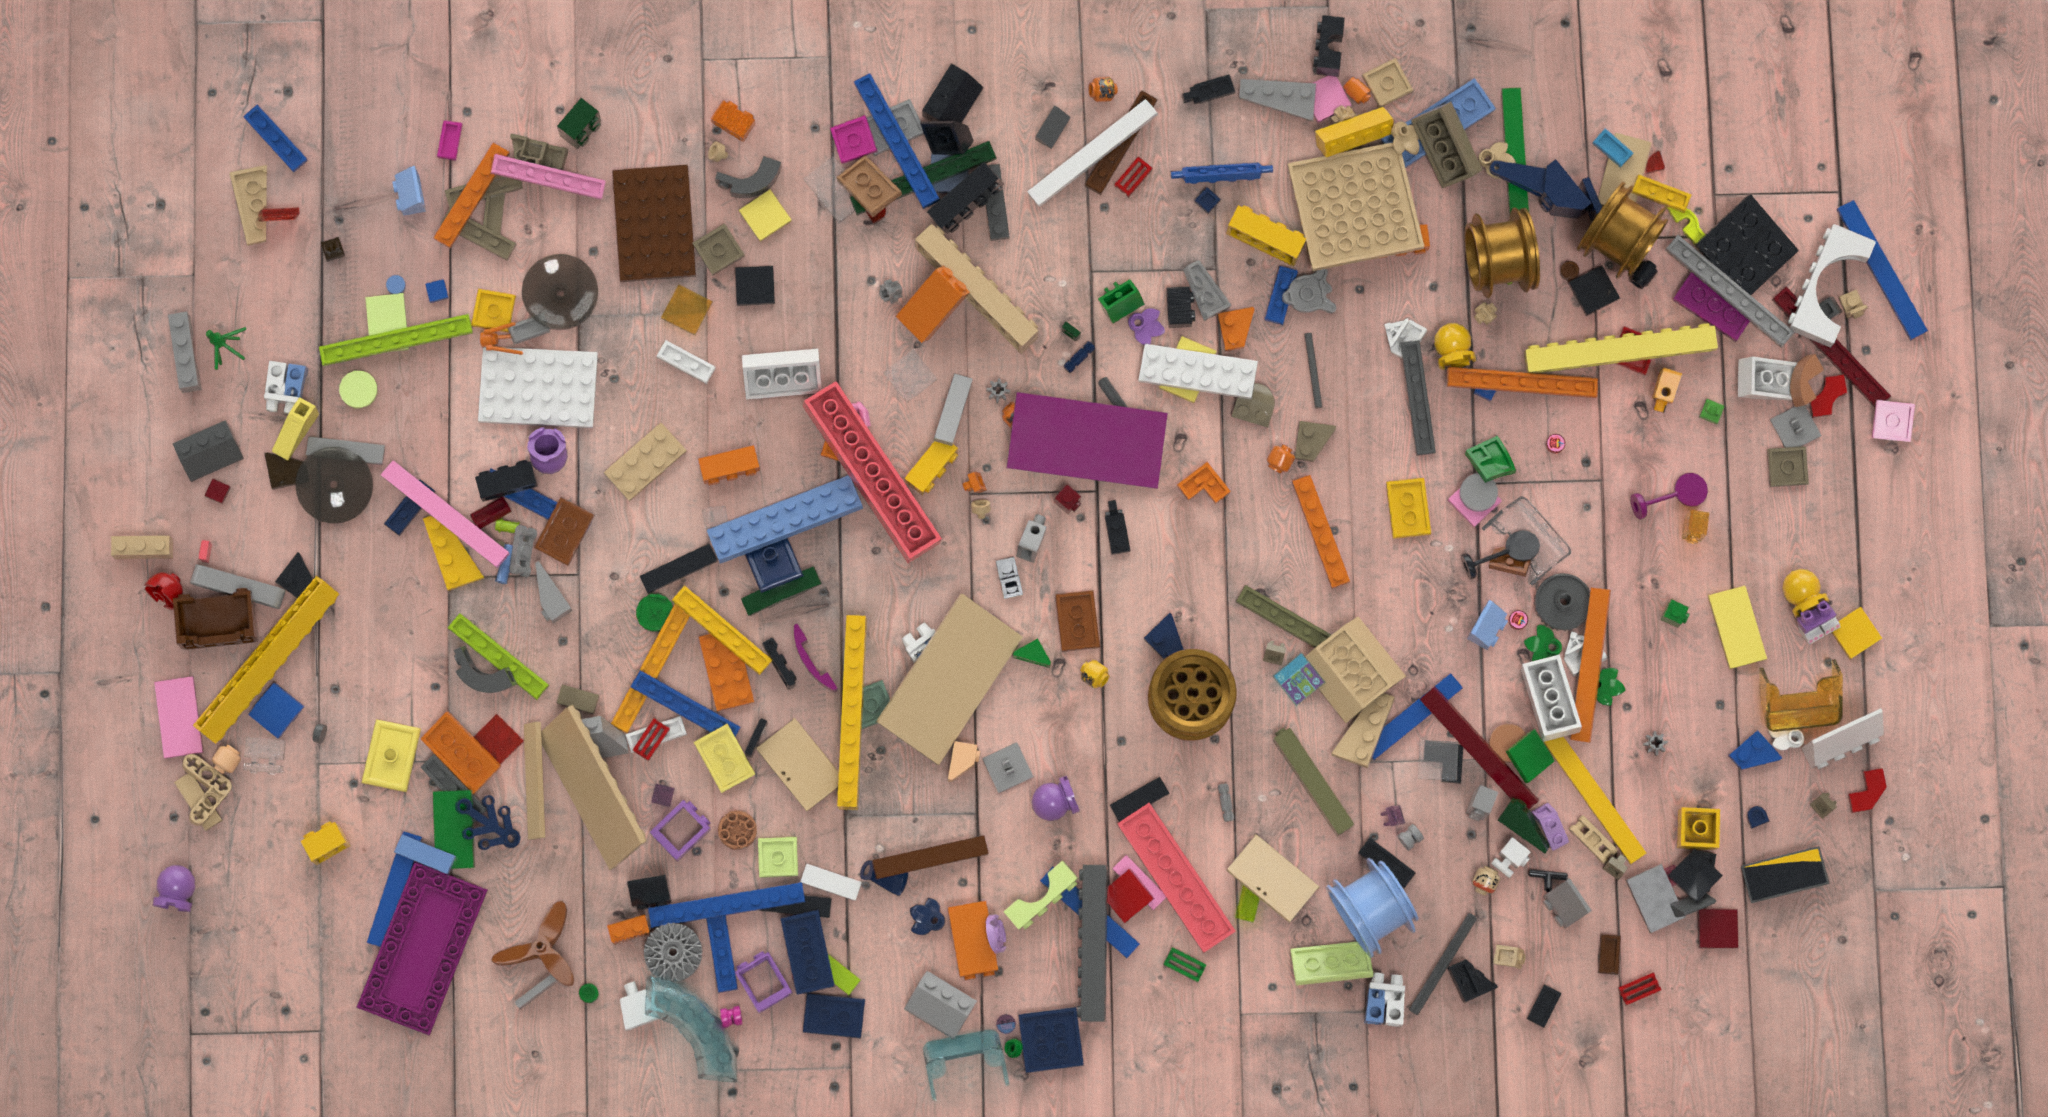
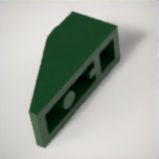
M1512 798L1497 821L1546 854L1550 845L1529 808L1526 807L1527 805L1522 800Z

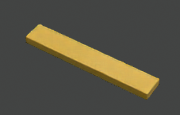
M685 585L672 599V602L759 676L772 662V659Z

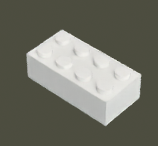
M1560 654L1522 664V676L1542 741L1545 742L1580 733L1581 722Z

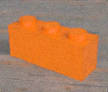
M754 445L698 459L704 484L708 483V485H716L720 483V480L727 479V481L736 480L738 476L744 474L747 477L757 474V471H760Z

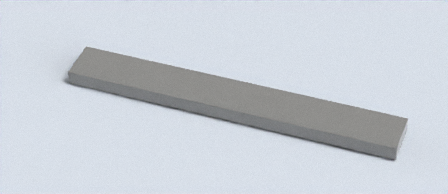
M1679 235L1665 249V251L1781 348L1795 333Z

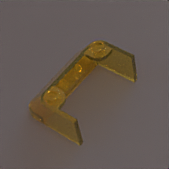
M1836 659L1832 660V676L1821 678L1817 682L1816 691L1779 695L1778 687L1770 683L1764 668H1759V693L1764 721L1768 730L1779 732L1832 726L1842 720L1843 674Z

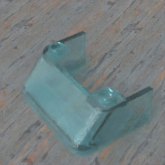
M984 1030L959 1035L954 1040L949 1037L929 1041L924 1045L923 1055L932 1101H936L933 1079L941 1078L945 1074V1061L983 1053L985 1062L991 1067L1001 1066L1005 1087L1009 1086L999 1034L996 1031Z

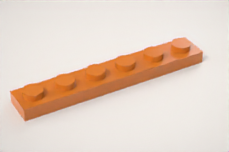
M492 143L433 237L434 240L451 249L496 177L495 174H490L494 155L508 157L509 151Z
M1311 475L1292 481L1331 588L1350 583Z

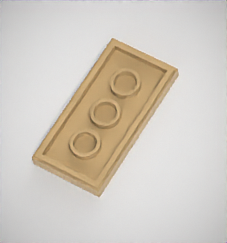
M1615 132L1614 136L1629 148L1633 155L1621 168L1608 158L1598 195L1601 206L1605 205L1622 182L1626 183L1625 188H1628L1630 185L1634 187L1638 175L1643 176L1652 142ZM1630 193L1628 198L1636 203L1638 195Z

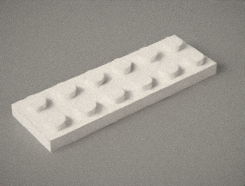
M1145 344L1139 382L1252 400L1258 361Z

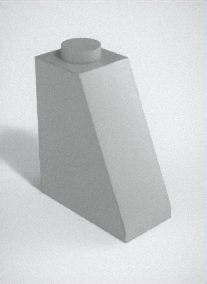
M596 716L581 719L584 726L589 729L590 737L594 744L598 746L602 758L629 753L626 735L603 717Z

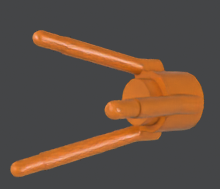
M515 322L493 329H486L480 333V343L482 347H486V351L494 350L523 355L522 351L495 346L498 344L499 339H508L511 336L510 334L497 335L494 332L515 326Z

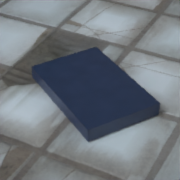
M807 993L803 1033L861 1039L865 999Z

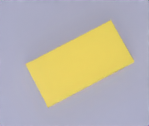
M1746 586L1708 595L1729 670L1766 660L1767 656Z

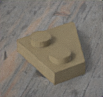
M1300 421L1295 460L1314 462L1336 430V426Z

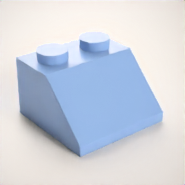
M409 167L396 174L393 188L394 192H398L399 199H396L398 211L401 210L403 216L426 212L420 177L416 167Z
M1489 600L1467 639L1486 650L1490 646L1494 647L1499 638L1496 636L1498 630L1503 631L1508 622L1505 619L1507 613Z

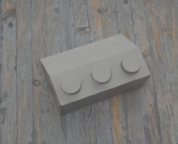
M926 971L904 1010L954 1040L977 1001Z

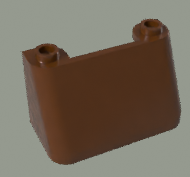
M238 588L233 595L194 599L190 597V594L178 595V598H173L176 644L181 649L190 650L258 642L252 591L248 590V588Z

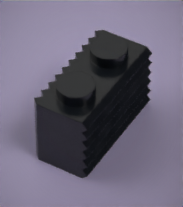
M1190 286L1167 288L1169 328L1192 327V322L1195 321V310H1191V303H1194V295L1190 292Z

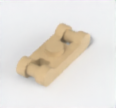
M1583 815L1575 825L1569 828V831L1603 865L1611 855L1618 852L1609 840ZM1584 827L1589 830L1585 835L1580 831ZM1602 845L1606 848L1603 853L1598 849Z

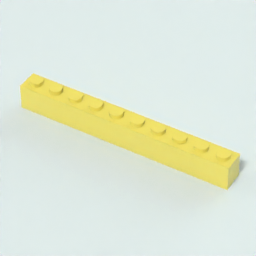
M1707 323L1700 324L1698 328L1691 329V326L1679 327L1677 331L1667 328L1661 329V333L1644 331L1641 332L1642 335L1634 336V333L1623 334L1622 338H1615V335L1605 336L1604 340L1596 341V338H1588L1582 343L1572 340L1567 341L1566 345L1549 343L1547 347L1542 348L1539 345L1528 346V349L1524 351L1527 373L1537 374L1716 351L1718 349L1715 326H1710Z

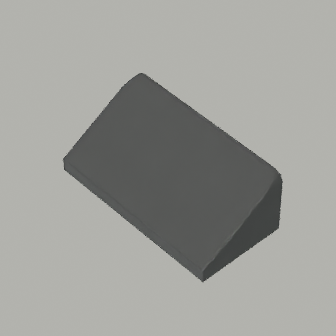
M1054 105L1037 133L1035 140L1052 149L1071 117Z
M1706 893L1697 903L1692 898L1686 897L1672 903L1671 907L1675 917L1679 918L1715 904L1716 899Z

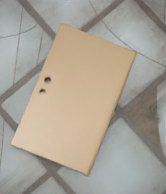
M795 718L756 748L806 812L838 788L839 771Z
M1257 834L1254 835V838L1226 870L1289 923L1320 887Z

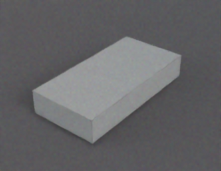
M544 314L517 322L515 326L507 328L514 345L550 333Z

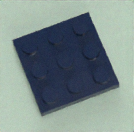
M1076 1007L1018 1014L1026 1073L1084 1066Z

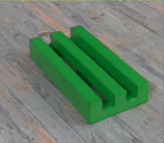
M1173 947L1163 964L1196 982L1199 981L1207 966ZM1173 953L1200 966L1201 969L1199 970L1173 957ZM1172 960L1198 973L1197 977L1170 964L1169 961Z

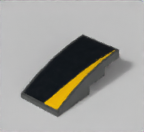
M1820 846L1741 866L1751 903L1830 884Z

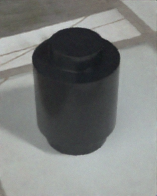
M1649 260L1647 262L1642 261L1632 274L1631 283L1639 289L1647 287L1658 272L1656 270L1657 266Z

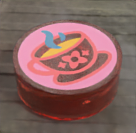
M1552 434L1546 440V448L1553 454L1560 453L1565 447V439L1559 434Z
M1521 610L1512 612L1508 619L1510 627L1515 630L1525 628L1528 624L1527 614Z

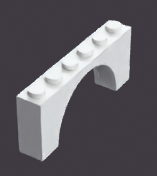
M1833 224L1830 229H1826L1823 239H1826L1823 246H1819L1816 253L1819 256L1817 262H1813L1809 270L1812 273L1810 279H1806L1802 286V289L1805 290L1803 296L1799 295L1795 306L1798 308L1795 313L1792 312L1788 320L1789 328L1795 333L1830 348L1834 344L1841 326L1831 321L1819 306L1816 296L1818 277L1823 269L1837 261L1857 260L1866 263L1876 243L1874 240L1836 224Z

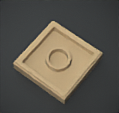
M1396 58L1362 74L1379 108L1413 92Z

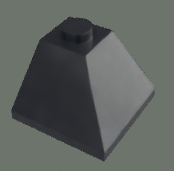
M928 121L920 123L932 154H965L974 142L968 125L956 121Z

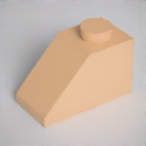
M954 742L948 782H953L973 768L975 762H979L981 751L977 750L978 745Z

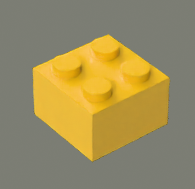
M1681 807L1678 810L1677 848H1696L1701 850H1717L1719 848L1720 809Z
M331 821L323 824L321 830L305 834L303 836L304 839L300 841L310 860L315 865L351 847L341 827L336 822L331 823Z

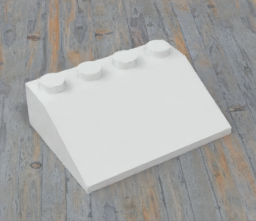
M1878 709L1803 746L1801 749L1811 769L1817 766L1819 770L1829 765L1827 762L1834 759L1836 762L1846 757L1844 753L1849 751L1855 753L1862 750V745L1866 743L1873 745L1879 742V737L1884 735L1883 711Z

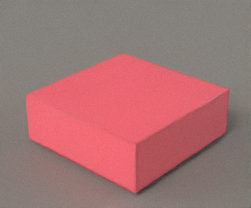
M201 541L199 559L205 563H209L212 548L210 541Z

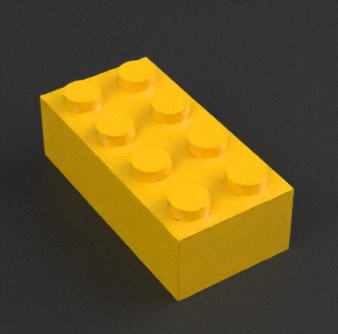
M1244 205L1242 207L1237 206L1226 232L1227 235L1293 267L1307 239L1301 232L1296 230L1294 232L1290 231L1286 225L1280 222L1274 223L1264 214L1257 215L1253 213L1251 208Z

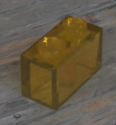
M1690 510L1684 517L1682 539H1686V542L1697 544L1698 541L1701 542L1707 535L1710 513Z

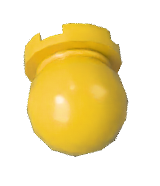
M1447 323L1439 328L1434 338L1435 349L1442 356L1438 359L1439 369L1444 370L1445 366L1462 368L1470 365L1469 361L1471 360L1476 362L1475 353L1469 351L1471 335L1463 325Z
M1807 569L1793 570L1783 581L1782 591L1787 601L1795 605V608L1792 610L1795 618L1800 617V612L1811 611L1817 608V605L1823 600L1829 602L1827 594L1820 593L1821 585L1818 577Z

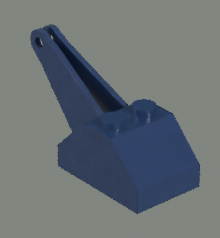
M1556 159L1547 165L1546 168L1503 161H1493L1490 165L1489 171L1492 175L1539 197L1541 208L1546 213L1549 212L1551 216L1578 219L1587 212L1591 205L1590 200Z

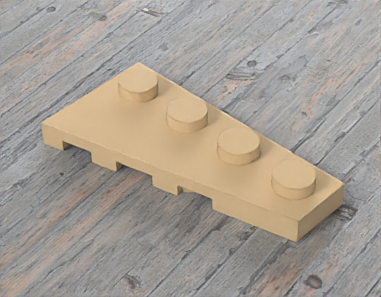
M267 165L230 172L229 175L246 244L250 246L266 242Z

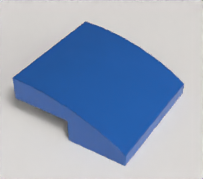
M273 683L248 715L278 739L283 735L291 722L295 721L305 706L278 684Z

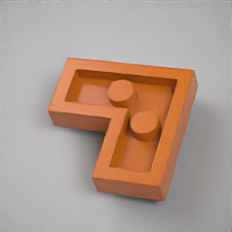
M1208 462L1177 484V487L1188 501L1203 489L1215 504L1231 493Z

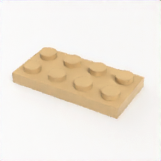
M660 423L610 466L604 474L630 502L684 455L687 450Z

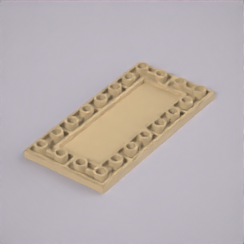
M960 593L876 722L939 765L1023 636Z
M571 705L541 731L542 746L609 870H612L646 842V836L636 822L635 814L630 811L625 796L621 794L616 779L611 776L608 764L603 761L598 746L592 741L590 731L584 726L579 711Z

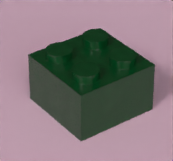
M580 98L557 125L559 135L577 150L580 146L584 147L589 141L588 137L592 132L595 133L601 126L599 111Z

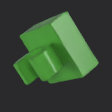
M1706 399L1699 418L1717 425L1724 405Z

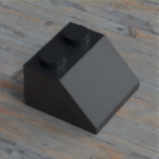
M666 875L627 881L632 907H637V910L648 909V905L656 904V907L668 905L667 902H672Z

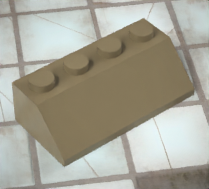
M1452 102L1438 106L1411 120L1442 188L1473 177L1482 171Z

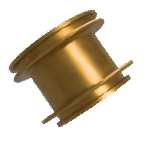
M1622 182L1607 200L1577 247V251H1581V249L1585 251L1583 257H1587L1595 249L1621 266L1616 279H1619L1625 270L1628 271L1627 276L1629 277L1635 272L1668 223V219L1661 220L1666 207H1663L1656 216L1628 198L1633 186L1630 185L1628 188H1625V182Z
M1513 208L1509 221L1486 225L1481 216L1475 213L1472 223H1467L1465 227L1466 260L1474 289L1482 291L1486 298L1492 296L1493 285L1518 282L1525 293L1529 292L1530 288L1532 290L1538 289L1540 283L1539 249L1535 228L1528 210L1521 208L1519 211L1517 208Z
M1185 649L1175 652L1159 664L1152 676L1148 689L1150 713L1154 721L1164 732L1177 739L1196 741L1208 738L1220 731L1229 720L1236 703V682L1227 664L1213 653L1200 649ZM1203 673L1206 676V680L1204 682L1197 681L1196 674ZM1184 674L1187 681L1180 683L1177 681L1176 676ZM1190 689L1192 691L1196 690L1198 696L1195 698L1193 696L1189 697L1187 691ZM1213 689L1216 691L1217 696L1209 698L1206 691ZM1170 691H1175L1178 694V698L1171 700L1167 694ZM1200 706H1205L1208 709L1206 715L1198 713ZM1186 707L1189 714L1181 716L1178 713V709Z

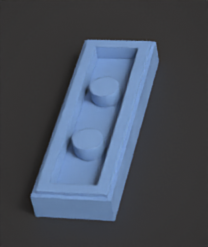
M403 834L394 851L396 854L445 874H449L456 858L454 855Z

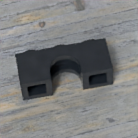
M1322 15V21L1318 22L1317 33H1320V39H1316L1315 44L1318 56H1314L1313 67L1317 68L1316 75L1339 77L1342 52L1333 51L1328 45L1331 42H1342L1345 17Z

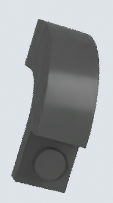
M763 156L758 171L751 177L739 179L717 172L715 182L722 189L728 190L731 188L730 193L732 197H756L766 192L776 182L782 168V163Z
M466 646L454 650V658L457 664L462 667L456 670V673L470 688L479 692L495 693L517 685L509 667L494 674H487L475 666Z

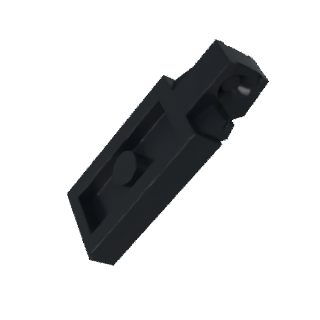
M1230 74L1194 84L1193 87L1189 88L1190 92L1182 94V100L1184 104L1194 101V104H1201L1235 94Z
M1116 500L1108 501L1109 512H1105V523L1111 555L1130 552L1122 509L1117 510Z
M773 638L764 641L762 646L769 658L772 659L773 666L786 688L791 690L796 685L795 681L797 678L792 670L789 671L785 665L787 661L783 654H778V644Z

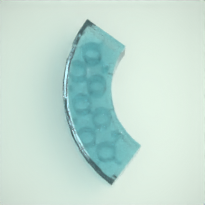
M647 976L645 1015L659 1018L678 1028V1031L694 1049L698 1079L736 1083L737 1062L733 1044L726 1028L722 1025V1021L714 1010L697 994L686 987L667 979Z

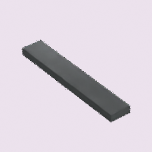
M1420 340L1402 342L1400 347L1416 456L1434 454L1436 449Z

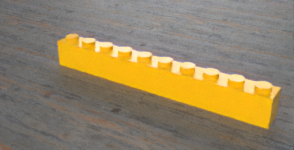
M316 576L192 726L216 744L220 741L230 726L236 723L239 715L249 707L253 698L262 691L263 686L274 677L277 669L286 662L291 652L298 648L301 640L311 632L315 623L324 616V612L335 603L339 593L324 580Z
M846 615L837 800L839 810H858L867 618L866 616Z

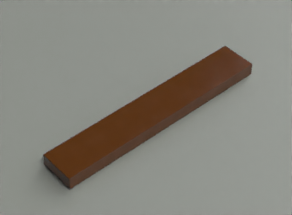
M1141 90L1129 112L1145 99L1154 108L1158 99ZM1140 129L1099 160L1085 183V187L1099 195L1103 193Z
M983 835L872 860V865L877 880L988 855L989 852L985 836Z

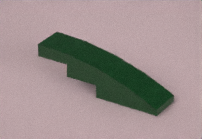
M815 567L803 570L804 576L763 593L757 590L741 598L748 616L795 598L821 585L822 583Z

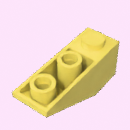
M299 397L285 420L272 449L273 453L287 461L290 459L319 416L315 405Z

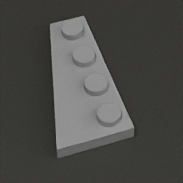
M1241 79L1239 98L1313 122L1316 84Z

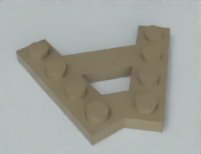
M496 175L481 201L486 200L483 225L469 219L459 236L508 261L517 244L500 235L505 194L523 189L522 182ZM467 184L444 190L449 210L440 225H442Z

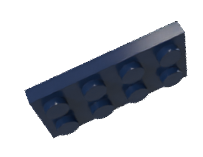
M816 910L780 918L796 994L801 995L835 987L819 911Z

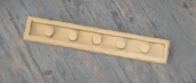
M541 722L524 724L528 840L545 838Z

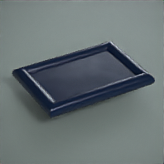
M788 538L745 554L761 593L804 576Z

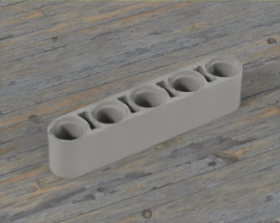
M197 564L190 581L195 586L227 595H233L238 588H248V590L252 591L253 602L280 609L286 591L276 586Z

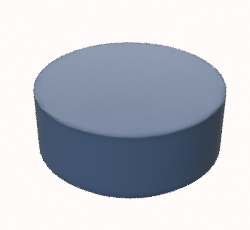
M394 275L388 278L386 287L389 293L400 294L405 291L406 283L401 276Z

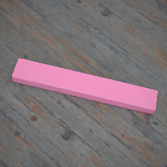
M497 154L494 155L490 174L599 200L602 199L606 182L605 180Z

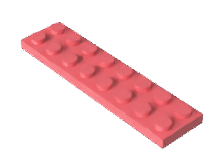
M1150 803L1117 823L1203 953L1236 932Z

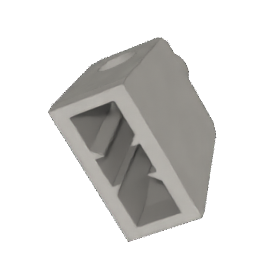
M1036 514L1033 521H1028L1018 545L1016 557L1032 563L1035 562L1047 528L1044 525L1046 521L1044 516Z

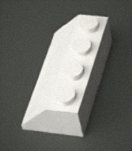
M818 349L742 355L746 400L816 394L822 390Z

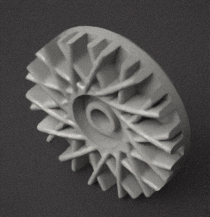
M667 923L666 925H661L650 933L644 945V959L647 967L656 977L664 981L678 982L687 979L695 973L702 960V945L698 936L693 930L683 924ZM671 949H676L677 953L675 956L669 954Z

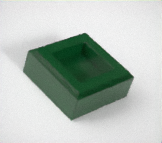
M1068 322L1062 325V332L1077 342L1081 337V332Z

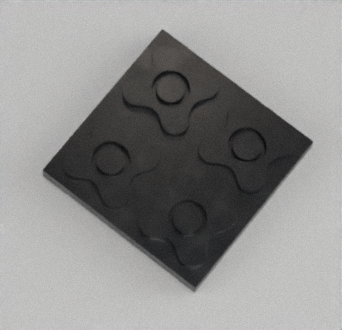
M1751 194L1742 199L1694 244L1705 258L1750 295L1799 251Z

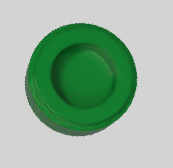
M588 983L580 988L579 997L583 1002L593 1003L598 999L599 991L595 985Z

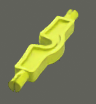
M1665 206L1676 223L1683 219L1689 221V224L1683 228V233L1693 244L1705 235L1699 227L1696 215L1687 208L1685 213Z

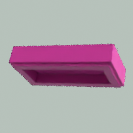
M443 120L437 158L457 160L462 123Z

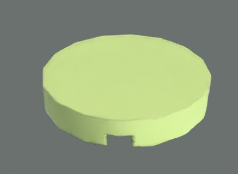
M353 371L342 379L339 385V393L342 400L349 407L360 409L370 406L375 401L378 388L375 379L369 373Z

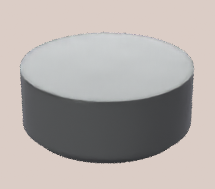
M320 723L316 725L312 737L313 742L321 744L324 741L327 733L326 725Z

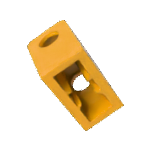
M1666 368L1660 369L1652 399L1656 400L1653 410L1665 413L1667 403H1673L1682 373ZM1662 389L1668 391L1667 396L1662 395Z

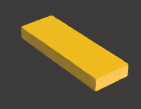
M1638 175L1631 192L1682 213H1685L1692 194L1642 175Z

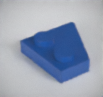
M1758 730L1728 755L1740 770L1782 759L1780 754Z

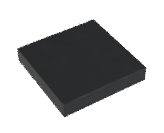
M1602 265L1568 283L1586 316L1620 299Z
M773 266L735 268L737 306L775 304Z

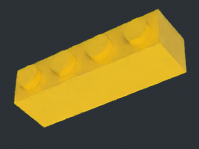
M1384 107L1316 130V145L1326 158L1392 135L1393 118Z

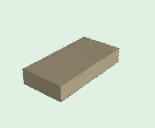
M562 684L556 703L567 707L573 705L577 710L594 714L599 695Z

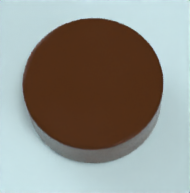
M1566 261L1560 267V275L1564 280H1574L1579 274V266L1573 261Z

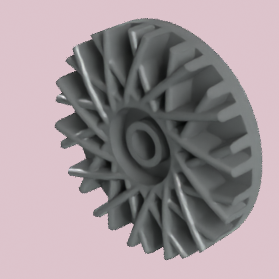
M1566 573L1552 575L1544 580L1536 591L1534 597L1535 612L1541 618V622L1545 623V626H1550L1551 629H1556V631H1570L1582 625L1587 619L1590 590L1580 578ZM1560 600H1566V605H1562Z

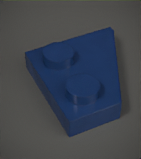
M1171 613L1144 637V640L1163 659L1175 652L1184 650Z

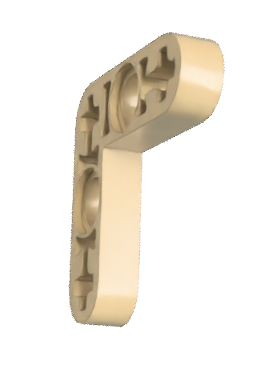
M189 754L183 760V769L208 788V791L189 814L190 822L195 826H200L207 821L227 797L232 785L225 776L195 754ZM194 760L196 767H188V761ZM200 765L203 766L197 774V768H199ZM202 772H211L212 778L210 780L203 779ZM217 777V783H214V786L211 785ZM218 784H226V790L220 791ZM212 797L215 799L216 804L208 806L205 803V799ZM203 807L205 811L201 816L202 819H194V813L198 814Z

